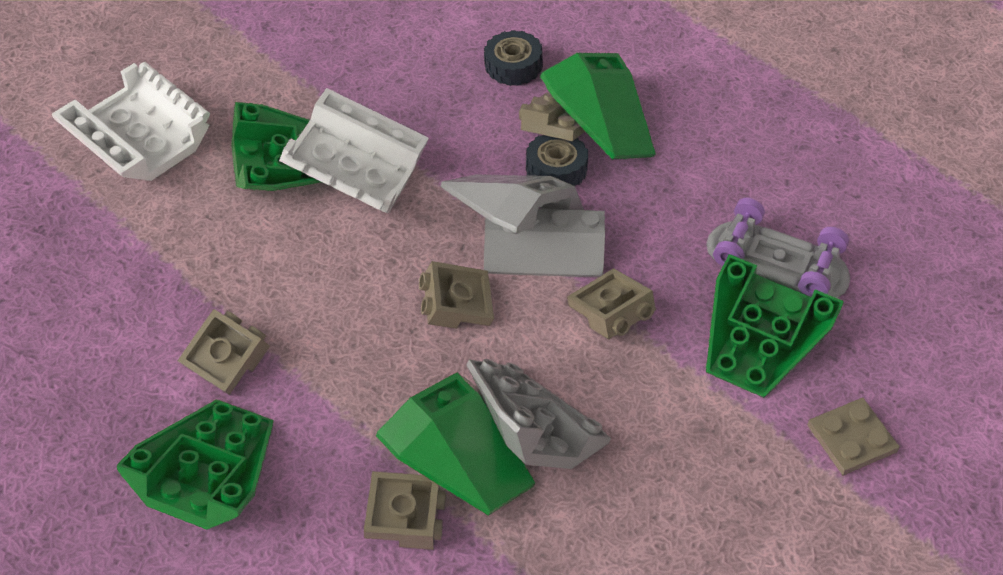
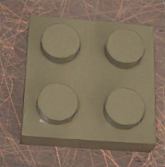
M863 397L809 419L807 424L842 476L897 453L900 448Z

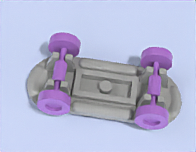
M742 198L735 206L734 214L736 217L733 221L719 225L708 236L707 251L712 259L721 266L724 265L728 255L731 254L757 265V275L802 292L810 297L816 289L839 298L845 294L849 287V270L845 262L840 258V254L845 252L848 246L849 237L839 228L826 227L822 229L817 239L819 246H816L810 242L770 228L758 226L757 224L762 221L765 214L763 205L754 199Z

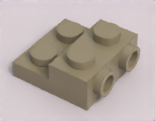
M550 92L545 93L541 97L534 96L529 105L522 104L520 107L519 119L521 120V130L569 141H574L585 132L575 119L552 97Z
M431 261L427 270L421 273L418 286L419 290L425 291V297L421 303V314L427 315L428 324L456 329L460 322L491 325L494 320L487 270Z
M614 268L567 296L569 307L587 317L590 328L607 339H611L616 335H625L631 325L640 320H649L656 310L653 291Z
M213 309L177 361L230 395L246 370L248 369L253 372L270 345L264 341L266 335L257 328L250 326L247 330L240 325L243 321L227 310L223 315Z
M372 471L364 525V538L399 541V547L434 550V541L442 539L443 520L437 519L438 510H445L446 490L440 489V485L424 475Z

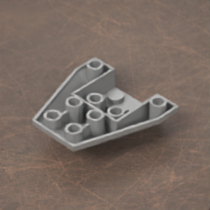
M475 174L441 182V187L491 222L502 226L503 230L510 234H520L521 231L534 228L538 207L542 209L584 210L575 186L552 176Z
M484 359L483 361L468 360L466 365L507 447L526 465L572 469L609 444L611 438L602 430V425L598 421L586 417L524 374V371L519 366L509 362L506 365L497 364L489 359Z

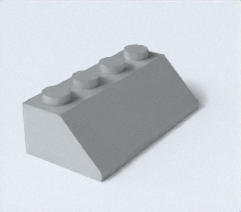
M538 209L534 228L521 231L520 234L507 233L503 230L502 226L485 218L484 270H487L488 274L598 278L603 275L605 211Z

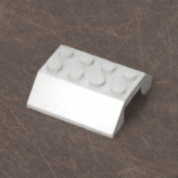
M146 62L141 63L139 67L133 63L123 69L121 74L125 87L91 109L87 110L78 101L73 100L52 113L53 118L122 177L152 181L197 150L209 127L206 121L210 116V112L197 102H194L191 97Z
M326 88L314 106L311 120L296 141L293 139L289 140L283 149L279 161L376 209L389 213L411 177L429 138Z

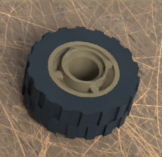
M511 30L496 34L484 46L485 70L492 79H495L500 84L503 83L508 86L527 84L531 80L536 79L542 71V44H540L538 38H535L532 34L525 33V31Z
M546 135L537 136L535 140L529 143V147L526 149L527 176H552L573 186L580 185L587 176L588 149L579 138L569 141Z

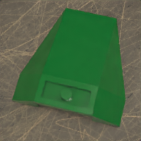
M575 53L542 72L540 77L552 97L612 160L651 158L656 155L632 74L619 53Z
M235 102L231 147L236 187L277 191L322 183L279 161L283 149L289 140L293 139L296 141L310 120L263 104Z
M729 254L716 279L706 373L765 398L832 330L844 301L816 289L811 297L757 275V265Z
M458 372L410 397L376 433V437L398 460L488 516L535 485V481L526 464L507 447L480 391Z
M216 399L135 445L117 464V471L147 507L207 530L238 517L255 496L274 420Z

